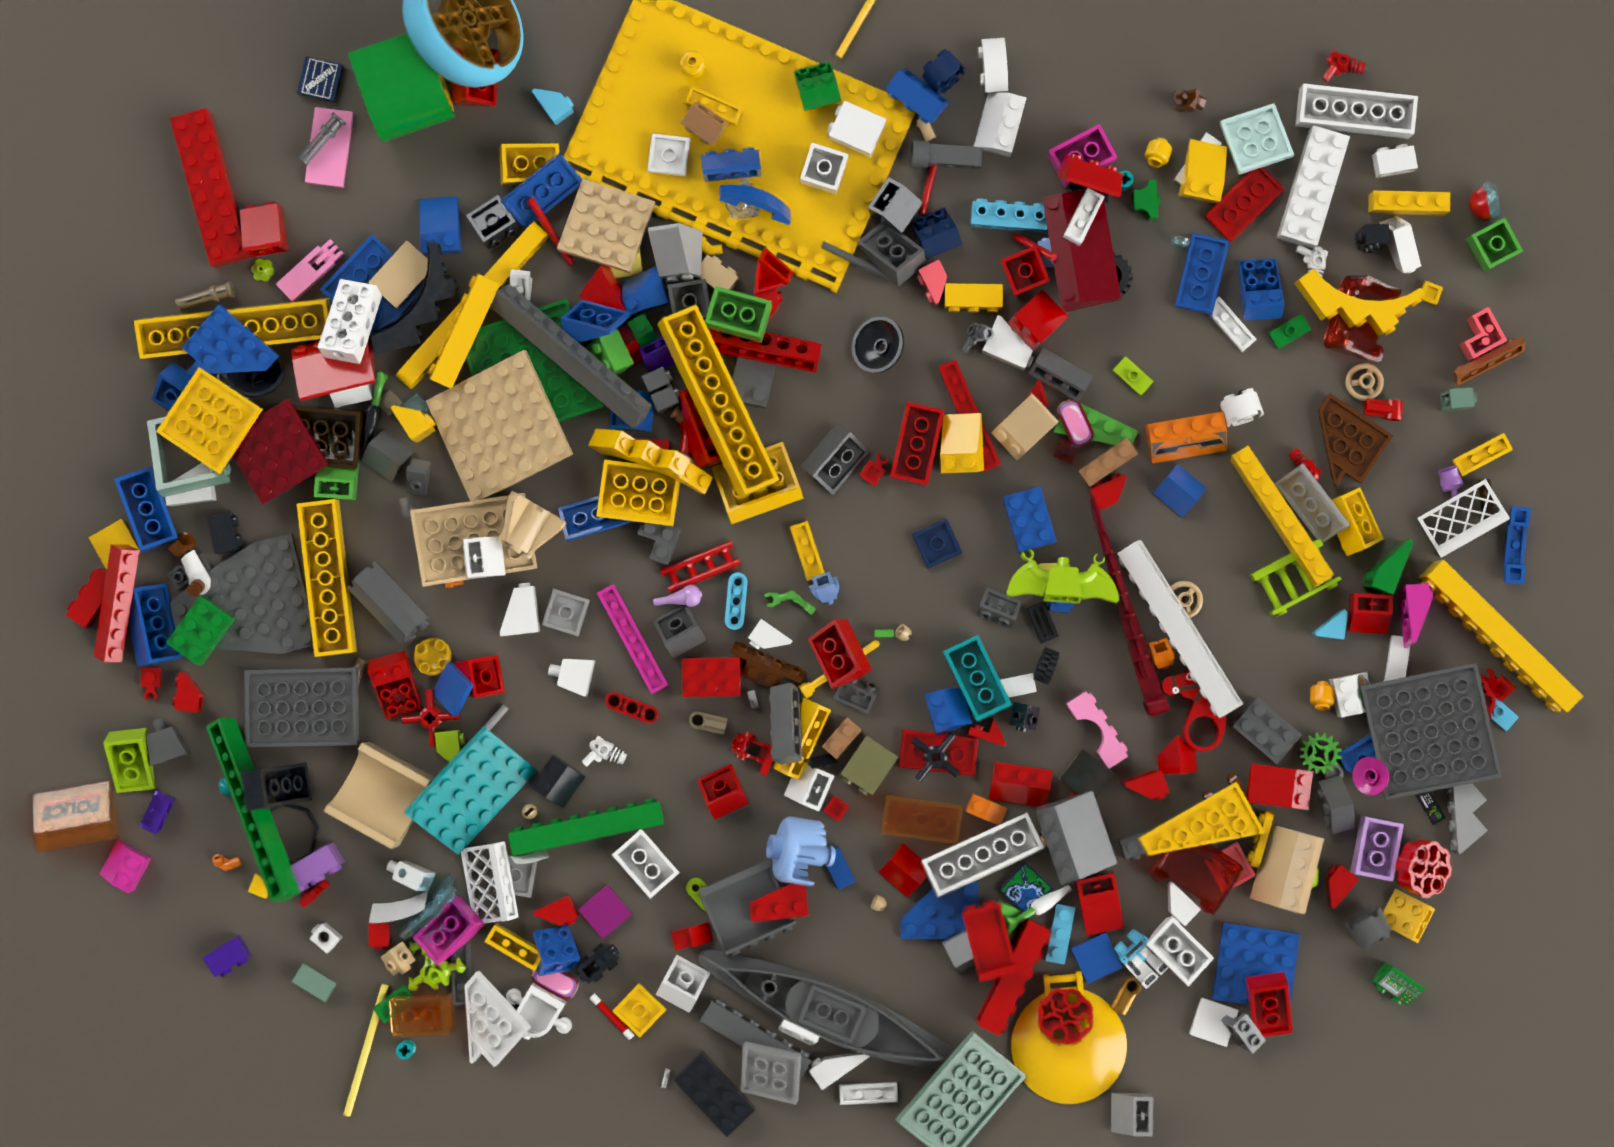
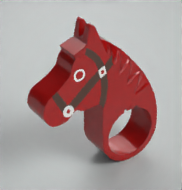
M1188 668L1181 675L1164 678L1160 683L1162 694L1165 696L1177 694L1179 697L1191 702L1181 729V736L1183 741L1192 750L1205 752L1214 749L1221 742L1226 727V715L1219 718L1218 715L1216 716L1212 712L1209 700L1202 696L1200 692L1201 687L1192 680L1190 676L1191 671ZM1205 716L1211 719L1210 722L1215 727L1216 735L1214 741L1209 746L1199 747L1190 740L1188 729L1194 719Z

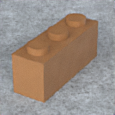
M1126 437L1080 468L1079 472L1088 485L1092 486L1136 456L1138 451L1129 438Z

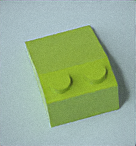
M147 728L111 731L103 742L116 793L155 789L153 766L150 765L146 735H148Z

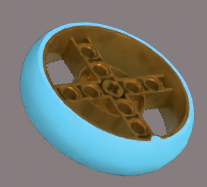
M403 0L404 22L413 45L427 64L444 78L459 85L483 87L503 80L516 66L523 47V27L513 0H440L441 4L438 7L437 14H431L428 0ZM490 29H495L497 36L498 56L496 62L486 41L489 37ZM446 39L455 47L462 49L464 56L458 53Z

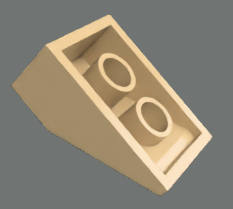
M1031 394L991 433L1018 460L1059 421Z

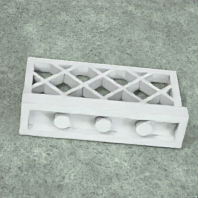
M1485 479L1417 519L1442 558L1506 522L1510 517ZM1485 485L1488 490L1487 499L1475 496L1477 488ZM1474 491L1473 496L1468 495V493ZM1490 495L1492 496L1494 501L1488 500ZM1461 497L1472 498L1469 509L1458 506ZM1474 499L1486 501L1483 512L1471 510ZM1457 500L1456 506L1451 505V503ZM1487 503L1496 504L1500 511L1494 515L1485 513ZM1450 506L1455 508L1452 519L1441 516L1444 507ZM1457 508L1468 511L1466 522L1454 519ZM1470 512L1482 514L1480 523L1476 525L1468 523ZM1484 515L1490 516L1487 519L1483 520ZM1428 516L1438 517L1435 528L1427 527L1423 519ZM1440 518L1451 521L1449 532L1437 529ZM1453 521L1465 524L1462 533H1451ZM1467 525L1473 526L1466 530ZM1429 529L1434 530L1433 536L1430 533ZM1436 531L1448 534L1446 542L1439 546L1434 539ZM1450 535H1454V536H1455V537H1453L1452 539L1449 540V536H1450Z
M505 841L464 848L461 856L470 907L478 916L480 908L487 913L484 919H481L484 923L509 921L518 918ZM485 849H489V860L482 855ZM469 851L476 855L473 863L468 858L467 852ZM479 859L486 864L482 871L476 866ZM489 868L493 871L492 879L486 875ZM473 870L480 875L477 881L472 879L471 873ZM483 878L489 883L486 890L479 885ZM492 887L496 889V898L489 894ZM477 889L483 894L480 901L475 897ZM486 897L493 902L489 909L483 904ZM495 906L499 908L501 917H497L493 913Z

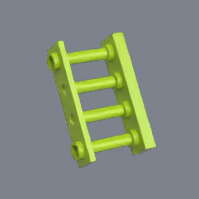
M1316 539L1312 542L1320 552L1319 548L1323 546V543L1320 539ZM1291 553L1249 575L1252 582L1258 580L1263 585L1275 608L1269 614L1270 616L1276 614L1277 617L1287 613L1286 609L1325 588L1330 590L1338 586L1337 582L1342 580L1340 576L1331 577L1325 583L1314 588ZM1289 563L1296 566L1309 590L1298 596L1285 571V565ZM1274 571L1279 575L1292 599L1281 605L1268 580V574Z

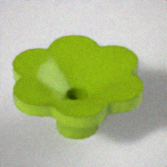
M257 259L255 264L251 266V272L254 273L253 277L257 281L268 282L270 276L275 274V269L272 267L270 260Z

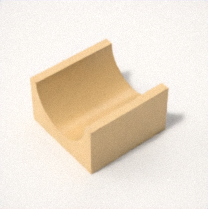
M370 741L363 742L358 748L359 753L350 774L334 799L327 804L324 812L393 849L400 846L413 822L404 813L405 809L435 777Z

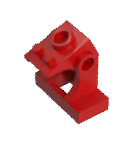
M746 731L744 735L738 733L732 742L731 751L736 753L735 757L745 761L747 758L762 763L763 765L759 773L767 776L773 761L771 757L772 743L770 746L755 739V735ZM751 743L762 747L758 757L747 753Z

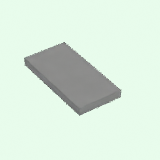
M1301 464L1274 483L1314 537L1320 539L1322 543L1350 525L1304 464Z

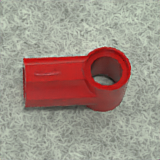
M1366 399L1363 409L1364 415L1382 417L1390 421H1402L1404 401Z

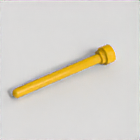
M874 640L863 647L864 654L867 655L879 647L880 643L878 640ZM823 674L811 683L804 682L798 687L807 699L813 695L814 689L828 680L825 674Z

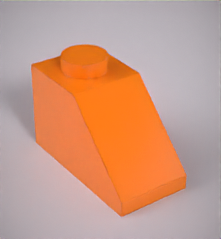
M972 793L965 811L994 824L1001 825L1008 808Z

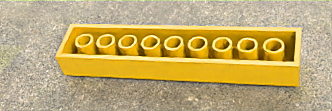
M324 298L227 310L267 345L321 339L331 306L330 299ZM213 311L134 320L140 359L188 354L182 349L183 345Z
M697 305L663 318L657 324L739 499L777 482L779 478Z
M1434 561L1418 577L1422 581L1420 584L1429 583V587L1432 588L1435 594L1434 598L1441 604L1445 603L1449 607V613L1455 618L1459 617L1463 621L1462 625L1468 631L1472 630L1477 635L1476 639L1483 645L1487 644L1491 648L1489 650L1490 653L1496 658L1500 657L1504 661L1503 665L1509 671H1514L1518 675L1517 679L1522 684L1529 685L1532 688V694L1538 699L1542 698L1546 702L1545 706L1551 712L1568 713L1583 697L1446 561Z

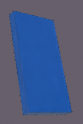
M559 152L500 201L526 230L530 224L538 220L527 200L534 197L543 213L546 214L577 189L582 182V178Z
M1192 233L1175 303L1176 308L1208 315L1213 314L1230 241Z

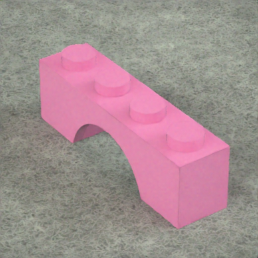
M1084 691L1065 703L1075 720L1087 719L1098 726L1102 740L1096 753L1105 767L1110 769L1128 757L1126 754L1128 749L1122 741L1119 743L1115 737L1118 734L1112 725L1108 726L1106 723L1107 716L1103 710H1098L1095 706L1097 701L1092 693L1088 694Z

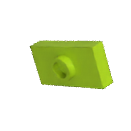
M1126 356L1112 370L1139 396L1154 382Z

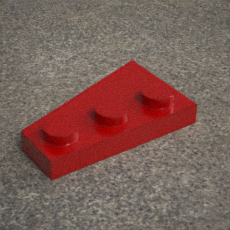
M791 883L749 902L751 922L809 916L806 886Z

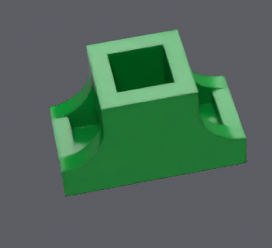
M1149 180L1146 188L1132 192V213L1140 212L1147 217L1148 221H1156L1158 219V206L1161 204L1160 195H1157V180Z

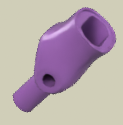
M1450 466L1439 470L1438 474L1442 491L1450 492L1452 498L1459 494L1458 489L1464 484L1459 475L1458 466Z

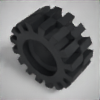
M1047 647L1043 649L1033 680L1049 684L1060 652Z

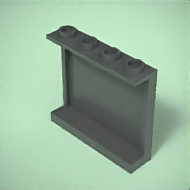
M770 859L761 861L697 889L725 955L734 956L741 952V948L745 946L748 949L758 945L757 941L763 938L765 941L776 937L775 933L781 930L783 933L793 929L792 925L797 924L793 918L751 922L749 902L780 889L778 881L773 874Z

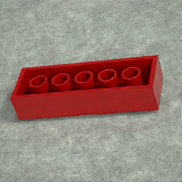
M1031 918L1023 922L1011 946L1018 972L995 979L975 1020L979 1027L998 1036L1001 1032H1005L1009 1023L1007 1019L1009 1015L1014 1014L1017 1008L1016 1000L1018 997H1022L1026 989L1024 984L1026 980L1031 979L1034 973L1033 965L1035 962L1038 963L1043 954L1041 949L1044 944H1048L1051 938V934H1049L1050 929L1047 926Z

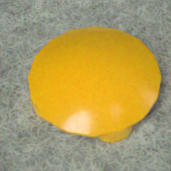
M428 638L416 645L414 662L421 673L436 676L443 672L447 662H451L452 653L449 646L443 640Z

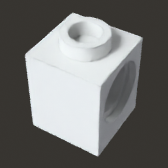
M324 922L321 925L318 923L312 929L311 933L313 935L309 939L325 953H329L343 936L328 923ZM322 931L328 933V941H323L321 939Z

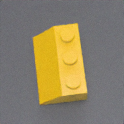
M1360 487L1332 499V502L1350 524L1337 534L1346 556L1362 551L1384 540Z

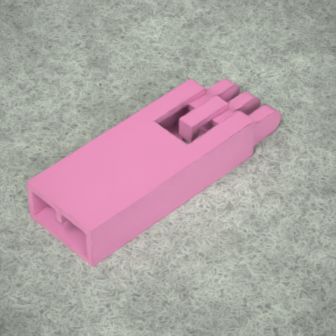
M331 239L322 247L317 246L276 283L292 302L299 300L336 266L335 262L344 255L342 251H339L336 255L334 254L339 249L337 245L329 249L334 243ZM324 260L326 263L315 271L312 265L316 263L319 266Z

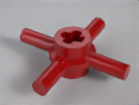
M426 689V708L422 710L420 715L403 716L402 724L421 723L424 728L428 729L429 747H436V728L441 725L442 721L460 720L461 717L460 713L458 716H452L451 713H442L438 708L434 707L433 689ZM430 713L432 716H435V720H432L433 723L427 720V716H430Z

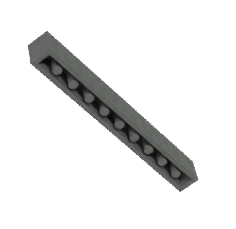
M510 284L496 292L491 304V308L631 428H635L645 420L652 406L649 402Z

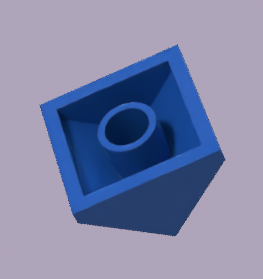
M1176 464L1154 490L1153 494L1180 517H1183L1199 500L1206 487L1180 465Z

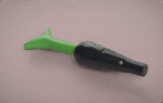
M381 371L377 372L372 403L368 405L365 411L362 450H366L371 442L381 415L379 402L383 385L388 377L386 373Z

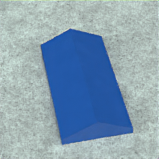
M599 496L558 508L560 519L566 522L563 527L566 542L634 521L597 517Z

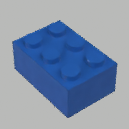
M1041 486L1002 498L1018 553L1057 542Z

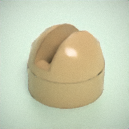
M904 624L900 625L895 632V637L901 641H907L910 639L909 635L912 636L910 628Z
M527 804L522 808V815L526 819H533L538 813L537 807L533 804ZM532 807L533 811L526 816L525 813Z
M875 895L870 908L875 911H883L887 905L886 900L880 895Z

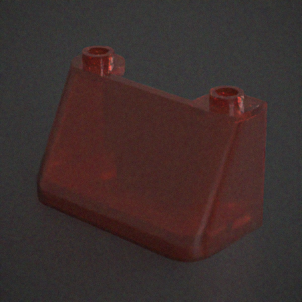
M1368 275L1346 276L1339 288V291L1349 296L1370 301L1400 298L1402 290ZM1339 313L1330 319L1324 338L1325 348L1373 363H1381L1384 355L1382 345L1376 344L1379 336L1368 321L1358 328L1356 325L1349 328Z
M1211 844L1160 853L1148 874L1159 882L1166 881L1167 879L1175 882L1201 899L1199 901L1201 910L1214 916L1241 875L1243 867Z

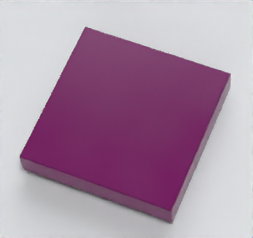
M608 884L578 909L602 939L632 915V912Z

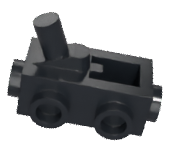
M600 943L593 949L594 954L590 958L586 955L578 962L580 966L576 969L578 971L577 976L582 982L586 981L589 984L593 981L596 983L603 977L602 973L606 969L611 971L618 965L617 960L619 959L618 954L620 952L613 944L609 945L606 943L603 945ZM593 965L595 970L589 972L588 966Z

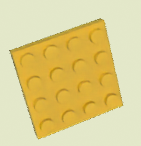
M199 367L156 432L220 474L263 409Z

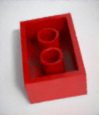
M740 657L682 659L683 697L741 696Z

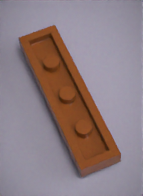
M1522 336L1516 339L1513 338L1499 348L1495 347L1489 353L1474 358L1472 362L1458 366L1454 370L1453 381L1458 386L1523 353L1526 341Z

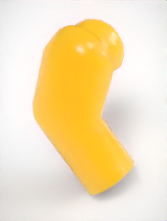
M702 236V253L704 255L723 254L722 244L711 245Z

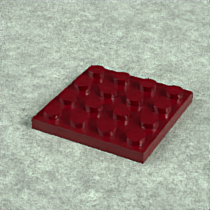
M290 399L284 400L258 416L232 455L262 505L329 466V463Z

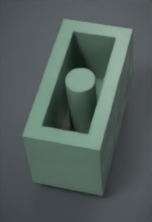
M1473 387L1449 389L1440 393L1442 412L1467 410L1474 407V403L1477 401L1476 392H1473Z

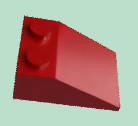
M1251 763L1246 799L1251 803L1308 810L1313 772Z
M1278 972L1245 977L1251 1020L1262 1036L1268 1037L1293 1033L1289 985L1285 973Z

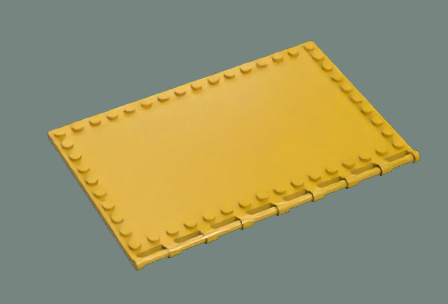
M633 0L564 158L568 163L570 162L592 172L588 176L576 171L582 179L620 190L602 182L603 177L627 187L623 192L636 196L639 192L662 202L660 207L655 205L653 212L658 217L665 220L670 219L701 230L702 234L725 243L727 247L736 251L739 249L759 258L762 251L742 243V238L766 247L775 256L777 253L796 260L801 263L800 267L784 260L781 261L796 274V277L806 281L807 279L831 289V292L836 294L850 262L820 248L821 244L825 241L854 255L858 246L857 241L861 239L870 218L868 206L885 183L916 112L914 110L913 112L907 110L901 100L893 99L887 92L834 69L841 101L804 111L793 71L818 65V62L677 1ZM691 50L701 53L705 60V70L703 74L696 78L686 76L680 66L683 54ZM691 85L744 108L737 125L728 124L719 141L714 145L705 144L700 140L701 137L695 133L688 132L685 126L681 124L690 109V106L685 105L683 102ZM844 100L886 119V124L871 157H867L829 140L828 127L831 122H835L837 118L835 115L836 109L839 104L843 105ZM652 133L690 138L686 177L647 172ZM811 143L848 154V161L837 195L800 184V177ZM745 148L759 150L761 176L704 182L701 156L705 155L706 152L714 151L717 154H721L725 150H736V152H741ZM727 184L745 185L774 195L790 209V225L773 220L772 212L740 201L736 207L720 201L719 187ZM673 207L697 217L695 222L671 212ZM707 223L731 232L730 237L706 227ZM812 268L835 277V282L811 273Z

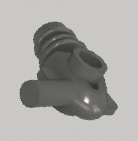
M976 322L971 324L967 330L969 337L962 351L968 354L977 341L991 339L994 335L993 329Z

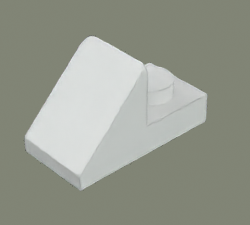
M511 269L510 285L530 301L532 288L530 271Z

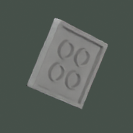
M745 1041L742 1055L741 1092L796 1105L799 1097L801 1054Z

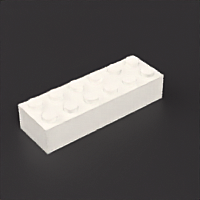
M1303 84L1299 88L1295 126L1311 128L1314 125L1333 131L1409 139L1415 132L1418 96Z
M1314 125L1310 128L1276 239L1301 245L1309 249H1314L1318 245L1350 136Z
M1025 813L922 860L921 864L937 898L1038 853L1043 850L1044 846L1028 813Z

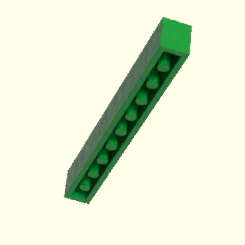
M218 718L208 725L206 729L271 902L288 901L301 892L270 809L246 811L241 772L252 771L254 767L235 718Z

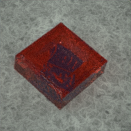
M1061 438L1053 457L1071 464L1079 445Z

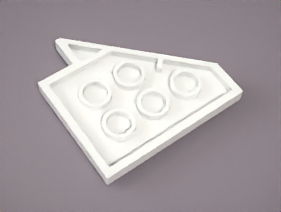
M478 971L464 985L469 1060L472 1064L483 1055L495 1067L527 1033L531 1026L489 980Z

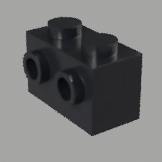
M1366 224L1355 234V244L1358 245V250H1364V253L1376 252V250L1382 249L1390 243L1389 224Z

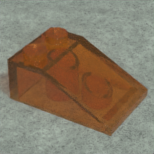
M452 992L389 998L392 1037L448 1035L455 1031Z

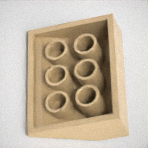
M1271 825L1260 866L1257 868L1250 898L1292 912L1305 914L1324 838Z

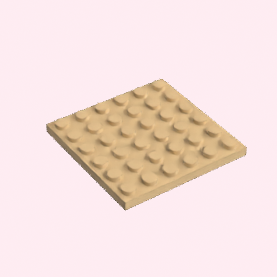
M526 350L453 386L452 389L449 388L426 400L470 501L486 499L573 455Z

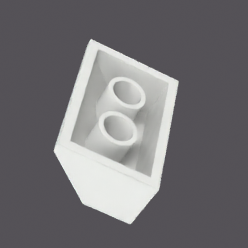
M988 92L974 147H981L984 151L1010 157L1026 97L1004 92Z
M642 829L612 854L614 859L649 899L679 874V871Z
M1167 917L1156 928L1146 944L1187 986L1214 959L1173 917Z

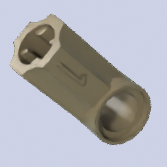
M696 711L690 715L689 723L695 729L724 735L728 718ZM694 715H701L703 717L701 725L696 726L692 723Z

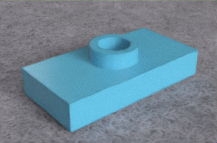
M1496 698V705L1494 706L1491 720L1507 732L1519 717Z

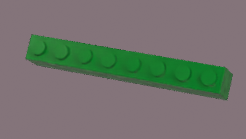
M655 798L644 800L645 804L637 805L636 802L625 804L626 808L618 809V806L606 808L607 812L599 813V810L587 812L588 816L580 817V814L571 815L569 820L562 821L561 818L552 819L550 824L543 825L542 822L533 823L531 828L524 829L523 826L512 828L513 832L508 833L512 856L663 825L665 821L661 801H656Z

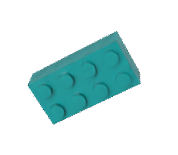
M978 635L943 651L976 722L1012 706Z

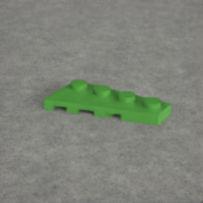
M1081 404L1094 432L1093 442L1096 441L1114 446L1128 437L1133 444L1139 431ZM1059 418L1053 433L1068 436Z

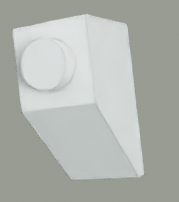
M762 619L748 637L751 640L749 644L758 650L760 647L766 649L789 645L793 642Z
M1170 881L1167 884L1168 911L1172 914L1171 917L1179 924L1181 923L1186 926L1201 909Z

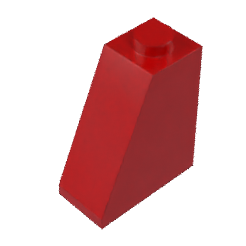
M600 266L579 297L582 300L626 311L621 298L622 290L610 267Z

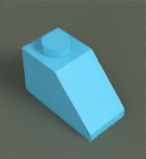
M541 89L532 90L533 95L555 126L574 113L572 109L574 104L568 96L564 98L562 93Z

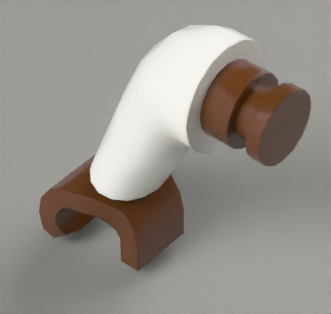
M188 531L180 532L177 535L178 539L168 550L181 558L189 579L187 593L192 597H198L207 593L210 589L211 579L195 550L190 551L196 545L194 536Z

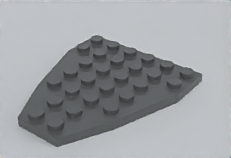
M292 533L254 542L207 572L211 579V586L207 593L201 596H206L236 618L216 646V649L285 654L313 647L308 597ZM187 588L170 602L175 628L178 627L198 599V597L190 596L187 593Z

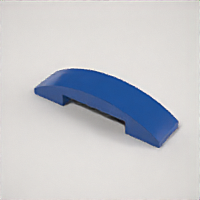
M727 184L719 187L720 201L736 207L740 201L772 212L773 220L790 225V209L774 195L745 185Z
M1510 507V519L1507 521L1504 542V583L1524 584L1526 565H1524L1527 527L1530 526L1531 508Z

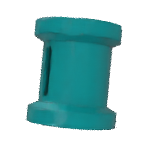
M1124 170L1119 172L1123 174L1122 177H1125V181H1127L1125 185L1122 181L1121 191H1126L1134 180L1132 173Z
M405 1039L396 1048V1054L400 1059H408L416 1051V1045L410 1039ZM405 1045H407V1049L410 1050L407 1054L405 1053V1050L402 1049Z

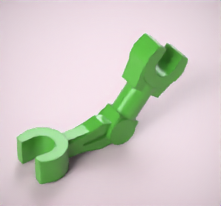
M794 591L782 594L772 592L765 594V598L773 597V602L767 604L769 608L775 607L781 601L793 600V602L798 603L811 615L817 610Z

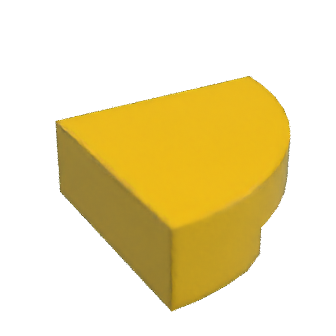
M256 873L248 892L266 899L268 892L262 876Z

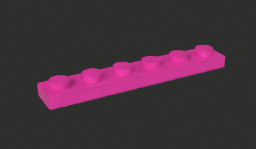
M612 584L597 592L650 693L653 694L668 686L663 673L616 586Z

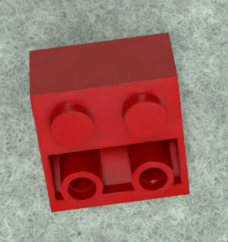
M1350 594L1348 632L1387 634L1393 613V595Z

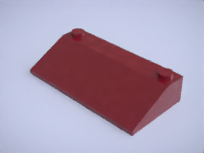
M1085 191L1060 193L1043 197L1051 251L1057 255L1053 263L1060 304L1065 312L1122 300L1104 199L1080 246L1063 238ZM1095 191V192L1101 194L1102 196H1104V195H1103V192Z

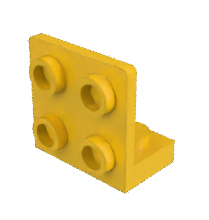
M1395 889L1383 913L1392 927L1391 930L1418 943L1435 909Z

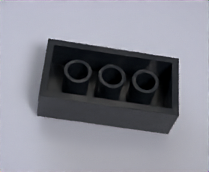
M307 762L241 772L246 811L312 800Z
M703 1050L674 1078V1082L726 1137L755 1111L756 1106Z

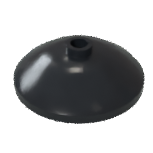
M883 316L866 320L857 329L852 341V355L856 364L864 371L875 374L891 369L899 361L904 349V335L900 326L892 319Z
M278 357L266 371L227 373V381L230 388L244 397H263L274 392L282 384L285 377V367L280 357Z

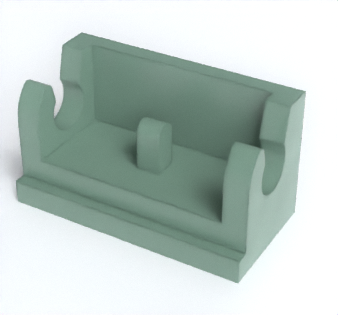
M304 963L292 980L294 984L325 1003L336 987L335 982Z

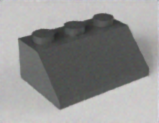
M837 423L800 467L834 495L870 451L850 431Z

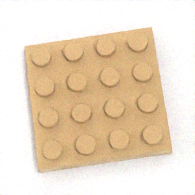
M582 179L557 250L630 273L653 212L655 201Z

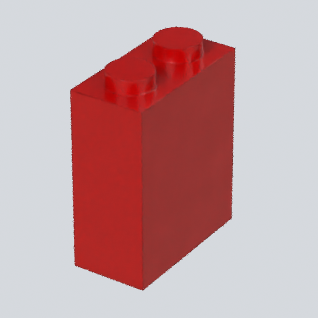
M1042 289L1007 324L1034 351L1069 316Z

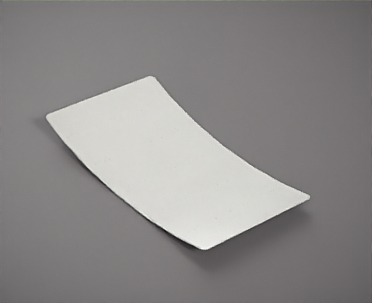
M428 891L402 901L381 904L373 903L369 923L395 921L423 911Z

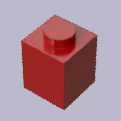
M391 921L369 923V947H374V950H386V947L391 945Z

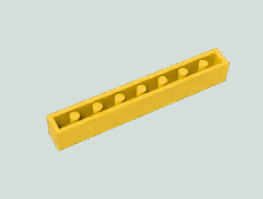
M1246 446L1233 454L1230 462L1313 587L1316 588L1329 580L1334 573L1250 447Z

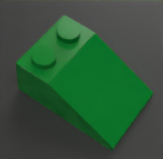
M1414 540L1401 541L1375 564L1369 572L1367 571L1363 578V582H1365L1363 587L1382 595H1393Z

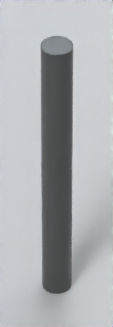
M825 241L821 244L820 248L889 281L876 266Z

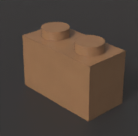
M698 101L691 105L681 122L688 132L695 133L701 137L700 140L708 145L717 143L729 124Z
M846 717L822 747L837 759L860 733L861 729Z

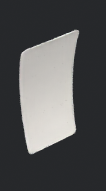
M540 850L527 855L510 857L516 864H526L540 861L549 857L545 850Z

